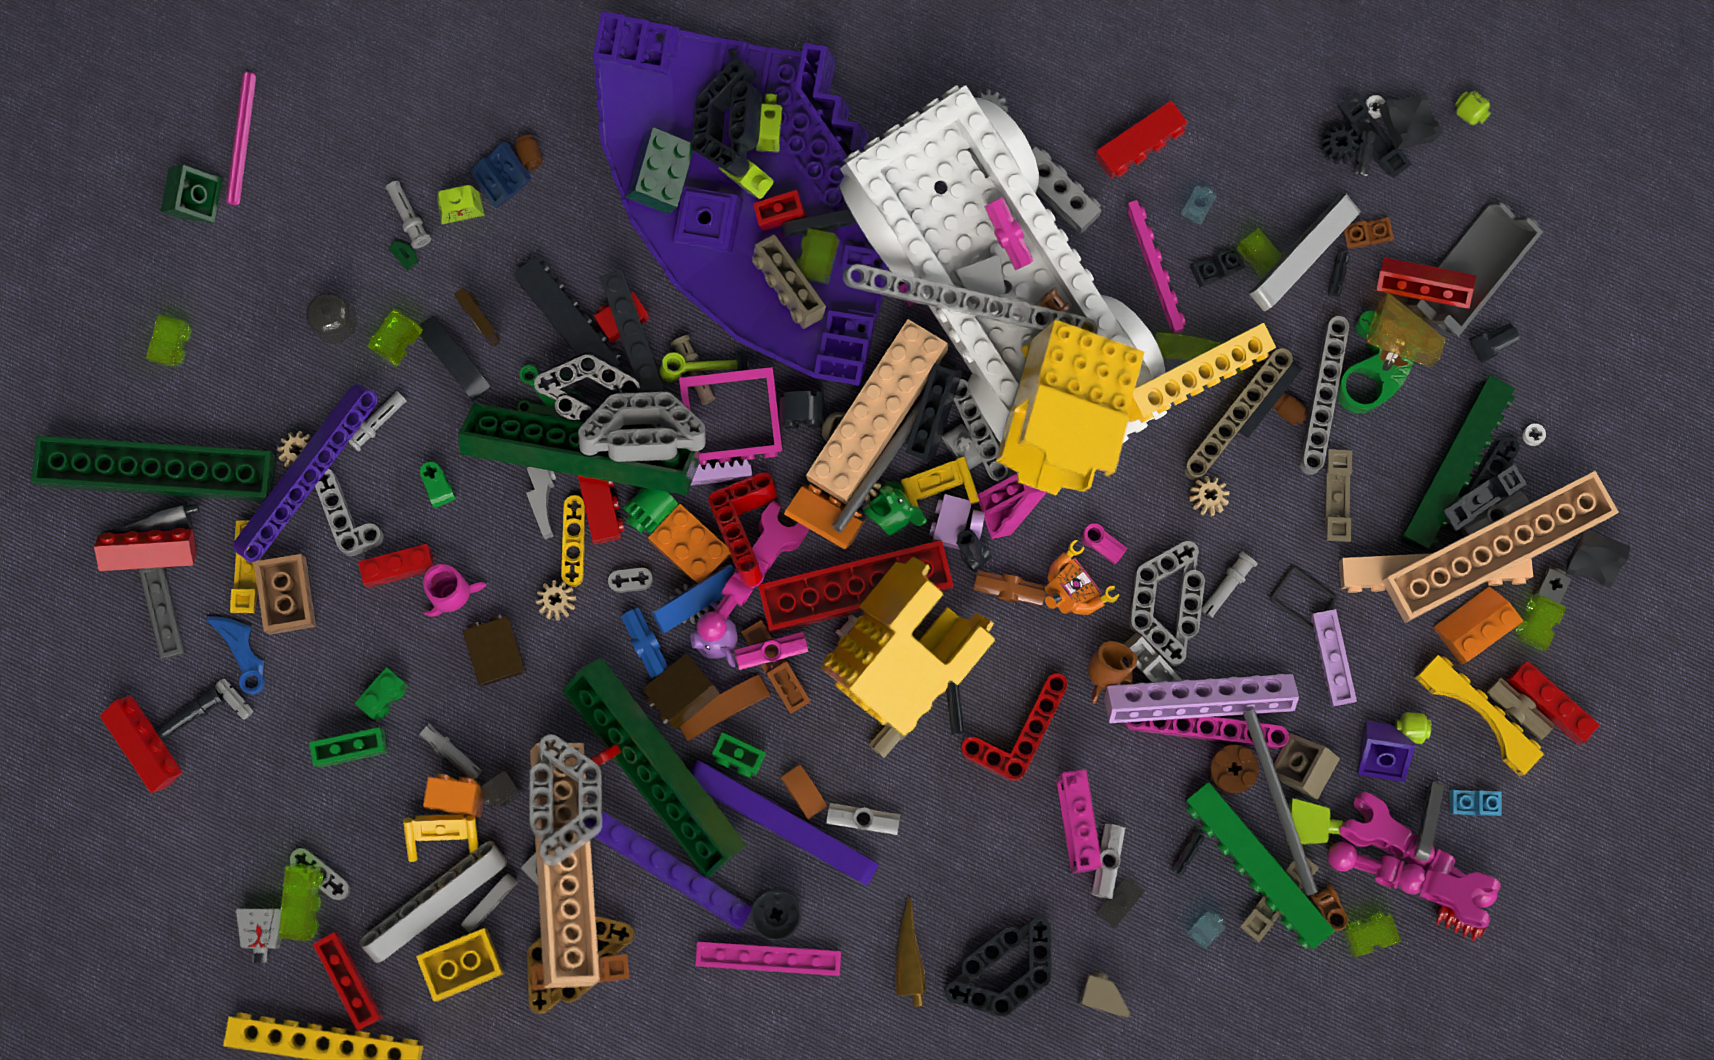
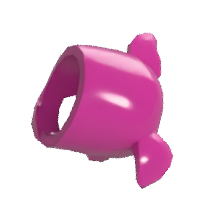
M445 564L431 566L425 574L423 587L428 599L435 607L431 611H423L424 615L434 617L441 615L443 612H454L466 604L470 593L482 590L487 584L479 582L468 585L465 578L455 568Z

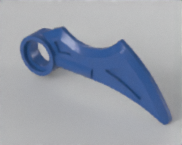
M206 617V621L227 642L242 672L239 679L240 688L249 695L259 694L265 686L263 677L264 662L258 659L250 649L249 635L252 627L229 618ZM251 676H256L258 678V685L253 689L247 688L246 680Z

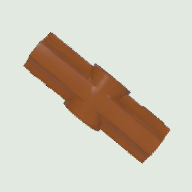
M979 570L977 571L973 591L995 595L1001 600L1009 602L1021 601L1037 606L1043 605L1046 593L1045 585L1023 581L1022 578L1014 575L1002 574L1001 576Z

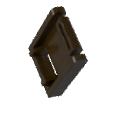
M461 288L454 293L459 305L488 344L492 347L497 346L500 339L492 325L478 308L480 304L476 300L475 295L472 291L467 293L464 288Z

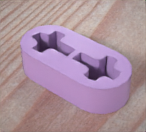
M973 510L970 530L977 535L980 541L985 512Z

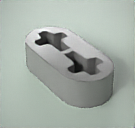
M646 568L617 570L612 572L608 578L609 587L616 593L646 590L653 583V576ZM640 573H644L645 577H649V580H645L644 585H641L639 581L632 582V579L639 578ZM616 576H620L623 580L629 579V582L622 583L620 588L616 584H612L616 580Z

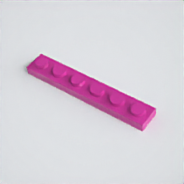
M1137 200L1129 202L1126 210L1172 336L1181 334L1184 329L1183 326L1186 325L1182 312L1178 313L1175 305L1178 304L1174 291H1170L1168 286L1170 282L1168 272L1161 267V253L1158 248H1154L1152 242L1154 240L1151 227L1147 228L1144 220L1147 218L1143 206H1139Z
M697 942L695 966L840 976L841 951Z

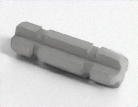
M225 678L221 679L216 683L215 689L220 694H224L222 697L235 711H239L237 714L243 720L250 717L253 709L248 704H244L246 701L233 687L230 688L231 684Z

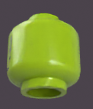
M1466 91L1455 104L1457 107L1456 114L1470 125H1475L1478 122L1482 124L1490 115L1488 111L1490 102L1476 91H1471L1470 93Z
M1405 712L1400 720L1395 721V728L1415 744H1422L1426 739L1430 738L1431 721L1427 720L1426 715L1423 713Z

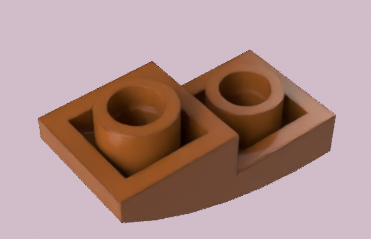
M1389 217L1370 222L1361 221L1349 224L1344 230L1348 249L1395 241Z
M800 764L779 776L805 818L809 819L827 807L814 783Z

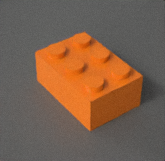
M681 504L648 537L649 542L695 584L718 571L731 558L727 546Z
M436 774L435 778L428 777L424 807L438 812L464 814L466 816L473 815L481 818L486 789L480 787V783H477L474 779L459 777L458 782L448 775Z

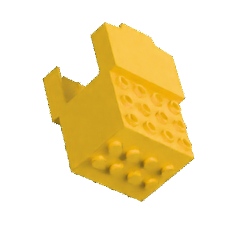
M1054 320L1031 341L1015 402L1010 408L996 461L1016 471L1017 482L1053 495H1057L1061 488L1085 492L1091 488L1096 469L1105 471V476L1114 473L1130 418L1128 412L1144 351Z
M914 557L906 564L896 562L859 606L866 613L856 619L852 630L839 640L838 647L833 653H829L824 658L823 665L820 667L837 681L834 686L846 694L855 704L883 725L888 723L904 736L915 728L920 716L929 711L934 699L946 690L948 682L952 681L958 685L995 641L994 637L989 633L994 624L991 620L977 612L970 619L961 618L948 607H946L918 642L911 636L915 627L943 595L925 577L930 567Z

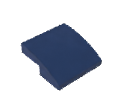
M507 142L500 143L488 157L482 158L470 171L494 208L503 205L532 179Z

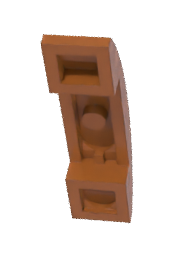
M756 675L718 695L680 726L689 742L718 723L770 696V693L761 677Z
M627 954L598 958L599 981L597 983L630 979ZM543 964L530 966L533 990L551 989L544 988Z

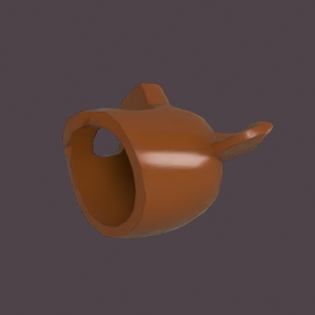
M1108 641L1100 645L1090 657L1088 676L1095 685L1092 692L1093 705L1097 703L1099 693L1107 689V686H1115L1117 684L1129 685L1132 683V671L1136 667L1138 659L1136 654L1127 646L1118 642ZM1124 656L1128 658L1129 667H1126L1122 662Z

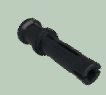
M214 686L210 687V691L200 698L195 697L191 702L192 704L155 728L162 741H165L198 717H206L208 712L217 705L225 704L221 694Z

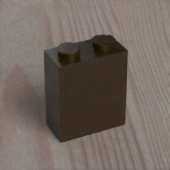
M497 615L490 618L488 623L481 625V622L469 624L467 626L468 629L463 630L477 681L481 687L527 673L512 622L508 616Z
M687 653L643 688V691L648 696L645 698V701L653 710L658 708L661 712L658 714V717L666 726L671 724L675 730L720 694Z

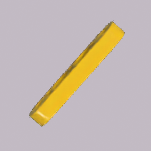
M576 495L570 496L565 500L563 511L562 580L569 587H577L584 578L586 510L583 499ZM573 501H577L578 505H581V508L576 510V516L581 517V520L575 518L568 519V516L573 517L572 509L568 508L569 505H573ZM573 523L580 525L581 528L580 533L576 536L569 535L567 531L569 525ZM575 546L579 548L580 554L576 559L567 557V550L570 547ZM567 562L571 564L580 563V566L575 565L574 571L579 577H576L574 582H571L566 577L567 574L571 573V566H566Z

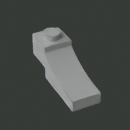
M528 467L527 471L535 490L526 494L541 533L546 540L554 537L549 520L548 501L550 489L555 487L552 480H555L556 476L554 471Z
M1137 632L1123 644L1136 654L1138 659L1136 667L1151 683L1183 681Z

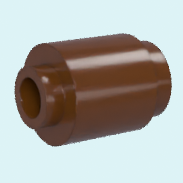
M524 135L515 140V149L518 159L527 171L538 169L543 162L537 140L533 138V135Z
M1285 393L1272 407L1277 411L1276 414L1292 426L1296 423L1301 425L1309 415L1305 412L1307 410L1306 406L1293 396H1288Z

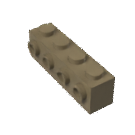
M775 234L755 244L752 261L758 270L761 269L764 273L767 284L771 288L774 287L780 302L791 311L790 314L794 322L799 323L805 329L823 319L825 304Z

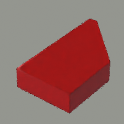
M613 745L603 749L589 759L599 766L621 751L618 745Z

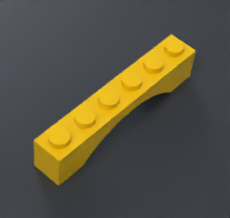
M1439 655L1434 657L1419 672L1415 679L1431 694L1455 698L1476 710L1494 732L1500 747L1502 761L1518 776L1525 775L1544 755L1540 751L1541 746L1531 738L1528 740L1522 734L1523 729L1515 722L1510 723L1505 718V712L1496 705L1493 707L1487 701V695L1479 689L1475 690L1470 685L1471 681L1463 673L1458 674L1452 668L1453 664L1446 657H1440Z

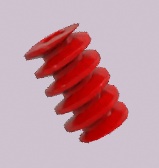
M1439 904L1435 914L1437 925L1442 920L1445 921V929H1448L1453 924L1454 933H1457L1460 928L1463 929L1462 937H1466L1470 932L1472 933L1471 941L1473 942L1477 937H1481L1487 928H1477L1463 924L1457 919L1450 907Z

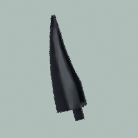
M186 502L167 507L133 523L98 532L96 536L104 533L123 534L129 531L139 533L151 530L171 531L177 528L193 529L191 514L199 513V506L197 503L188 506Z

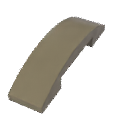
M1328 450L1325 481V530L1327 541H1351V450Z
M1306 858L1313 876L1319 867ZM1293 860L1284 871L1301 890L1303 884ZM1264 896L1240 926L1257 942L1261 941L1280 916L1276 910L1272 912L1264 903L1266 898Z

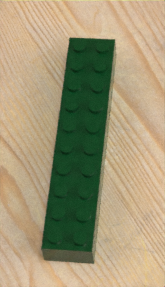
M477 403L472 404L458 433L461 455L682 495L688 494L699 466V451H690L687 448H677V455L668 460L618 462L609 457L608 451H599L594 455H585L580 451L579 429L584 422Z
M36 436L31 482L38 487L264 502L273 490L276 456L271 451Z
M600 657L582 668L562 692L605 748L618 745L621 752L613 757L705 878H709L726 866L747 845L728 822L726 816L714 804L712 798L704 791L698 780L673 751L668 741L656 729L654 723L649 720L639 704L618 680L609 665Z

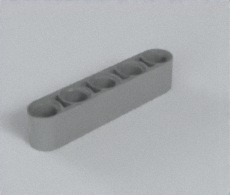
M961 379L954 402L989 476L1000 483L1015 475V471L996 461L1001 443L980 411L968 382ZM967 387V393L961 397V390ZM977 407L976 414L970 417L971 409ZM986 427L985 435L979 437L980 430ZM996 447V453L989 457L990 449ZM1005 467V474L1002 477H998L999 470Z

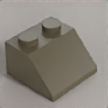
M1290 733L1288 742L1283 746L1274 762V767L1280 782L1299 793L1318 800L1340 758L1325 746Z
M1092 972V976H1085L1078 1004L1129 1018L1130 1012L1114 983L1108 981L1107 975Z

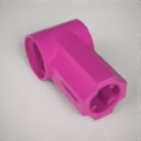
M1090 524L1081 533V540L1085 546L1093 548L1114 565L1127 550V547L1105 532L1104 528L1099 524ZM1089 530L1097 532V541H1092L1088 538Z

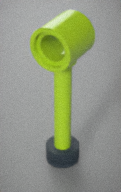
M669 353L663 358L659 372L663 380L674 383L685 372L727 369L745 371L748 370L749 363L746 355H736L735 360L685 362L682 355ZM667 365H675L678 370L672 371Z

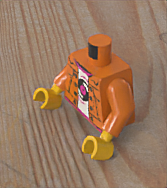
M1075 540L1068 546V551L1066 553L1063 552L1050 565L1047 576L1049 583L1045 586V591L1048 594L1045 598V603L1051 609L1058 607L1064 614L1073 612L1074 614L1089 615L1105 606V602H1115L1119 594L1115 597H1110L1108 592L1114 590L1115 586H1109L1105 594L1100 597L1102 594L1100 589L1076 558L1071 559L1073 555H1079L1084 550V547H1082L1079 552L1074 551L1073 544L1078 541Z

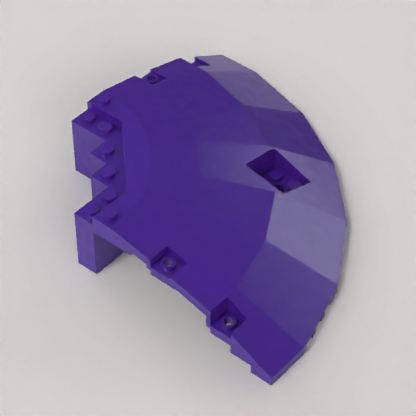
M601 11L593 53V64L595 65L596 73L595 86L597 87L598 97L597 108L599 109L600 121L598 122L600 142L609 161L612 176L621 195V201L626 209L630 223L646 243L654 258L659 262L671 283L738 342L813 378L861 386L872 345L875 320L878 321L884 295L847 286L843 280V273L848 267L854 265H863L885 271L889 270L888 266L883 260L880 267L874 265L875 260L881 259V257L867 239L859 224L795 237H783L781 226L762 231L753 203L797 190L802 198L807 218L850 209L840 188V183L844 178L840 168L846 164L844 159L857 150L860 153L865 151L863 147L867 145L868 133L860 123L848 121L850 107L843 98L830 95L836 58L826 46L804 43L802 52L751 45L743 41L682 31L678 27L652 23L648 20ZM663 33L665 36L662 41H658V35ZM733 49L736 50V55L730 57L729 52ZM740 58L756 71V79L752 86L761 92L762 104H764L766 94L779 96L778 105L782 106L779 152L756 151V147L747 151V160L755 164L774 180L763 198L758 199L746 192L718 169V166L709 162L694 150L678 206L673 211L665 214L626 198L643 135L654 127L691 143L695 100L733 59ZM729 108L724 113L722 143L731 148L732 140H730L728 134ZM703 212L711 214V220L707 224H701L699 221V216ZM774 234L826 306L823 319L805 329L799 323L794 322L790 314L791 311L780 302L774 287L771 288L767 284L764 273L761 269L758 270L752 261L755 244ZM853 270L850 277L853 282L858 283L861 279V274L859 271ZM876 275L874 278L875 286L882 288L884 285V279L880 275ZM865 324L866 330L862 333L859 332V325Z

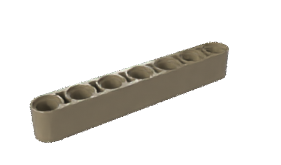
M1280 348L1273 352L1191 456L1184 467V472L1188 479L1200 480L1279 381L1292 363L1293 357L1289 350ZM1275 357H1283L1286 365H1278ZM1261 375H1269L1272 383H1264ZM1247 393H1256L1258 400L1250 401ZM1233 410L1242 411L1244 414V418H1235L1233 416ZM1219 428H1227L1230 436L1222 437L1219 434ZM1207 445L1213 446L1216 454L1208 455L1204 447ZM1193 463L1199 464L1202 472H1192L1190 465Z

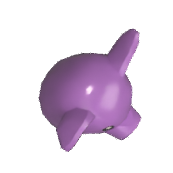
M710 603L714 609L718 607V604ZM729 618L725 620L727 631L718 641H705L699 636L698 631L690 633L692 647L696 648L701 655L710 659L727 657L729 665L735 667V658L732 652L736 648L738 635L735 625Z

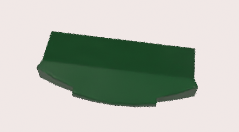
M396 240L389 247L391 253L407 271L419 263L417 254L408 243Z

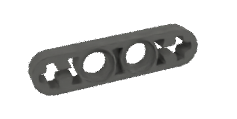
M1431 781L1426 792L1414 851V858L1427 862L1432 850L1444 790V784Z

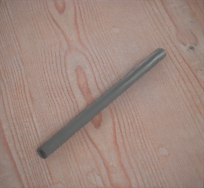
M924 394L833 523L832 527L837 532L841 533L912 432Z
M1255 709L1244 712L1249 732L1306 896L1317 893L1312 873Z

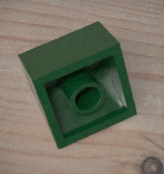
M185 165L170 167L168 169L160 212L180 219L214 223L223 179Z

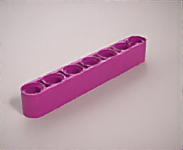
M1217 717L1181 718L1188 723L1186 731H1181L1177 728L1176 722L1178 719L1164 720L1165 724L1162 728L1154 726L1153 720L1141 721L1138 725L1124 722L1128 729L1134 731L1254 746L1253 740L1247 735L1248 726L1246 721ZM1202 722H1207L1211 725L1212 730L1210 734L1201 732L1200 724ZM1259 723L1268 748L1278 749L1288 742L1289 733L1284 727ZM1226 725H1230L1235 729L1234 737H1227L1224 734V727ZM1273 731L1281 734V743L1277 744L1272 741L1271 734Z

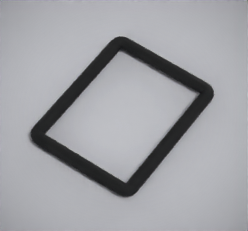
M1292 566L1270 596V600L1306 627L1314 630V625H1311L1275 599L1293 571H1295L1332 598L1324 611H1329L1337 600V596L1303 571Z

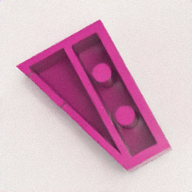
M1017 474L977 494L981 510L985 512L984 519L991 539L1011 535L1047 492L1017 482Z

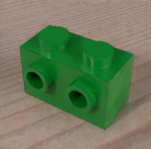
M386 667L355 704L373 720L378 721L389 713V707L395 701H399L405 695V689L408 685Z
M722 732L712 755L717 758L716 763L727 768L731 764L738 768V773L750 778L751 774L757 776L766 757V752Z

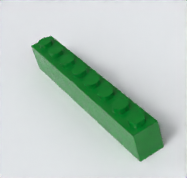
M1209 782L1185 802L1188 806L1185 808L1188 814L1193 819L1198 818L1203 824L1201 828L1209 838L1213 836L1218 841L1217 847L1224 856L1229 854L1234 860L1232 864L1241 875L1245 873L1250 879L1248 882L1250 887L1256 893H1262L1266 898L1264 900L1266 906L1272 912L1276 910L1282 917L1280 922L1288 931L1292 929L1298 937L1295 939L1304 950L1308 948L1312 951L1335 932L1332 926Z

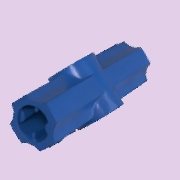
M638 607L626 612L621 618L632 638L630 640L639 658H642L649 676L654 680L669 667L659 649L661 647L652 629H649Z

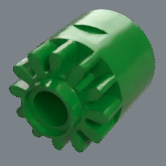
M642 487L637 496L633 497L623 509L629 514L626 521L641 534L645 530L651 535L679 504L666 491Z

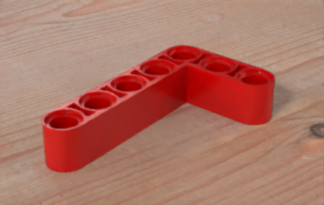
M759 473L713 492L708 498L714 518L744 585L751 587L759 584L763 576L738 516L771 503L777 498L778 494L772 476L768 473Z
M1059 673L1049 676L1011 754L978 738L969 737L965 739L961 746L963 757L1010 781L1020 780L1026 773L1067 689V679ZM1053 679L1061 681L1062 690H1052L1050 681ZM1041 701H1049L1052 704V710L1050 712H1043L1039 706ZM1033 721L1039 722L1042 726L1041 732L1037 734L1032 733L1029 729V724ZM973 742L977 744L979 749L977 754L970 755L966 752L965 746L968 743ZM1028 743L1032 749L1031 753L1028 755L1020 753L1019 744ZM990 753L997 754L1000 758L999 764L990 765L987 762V755ZM1018 764L1021 768V774L1012 776L1008 772L1009 765Z

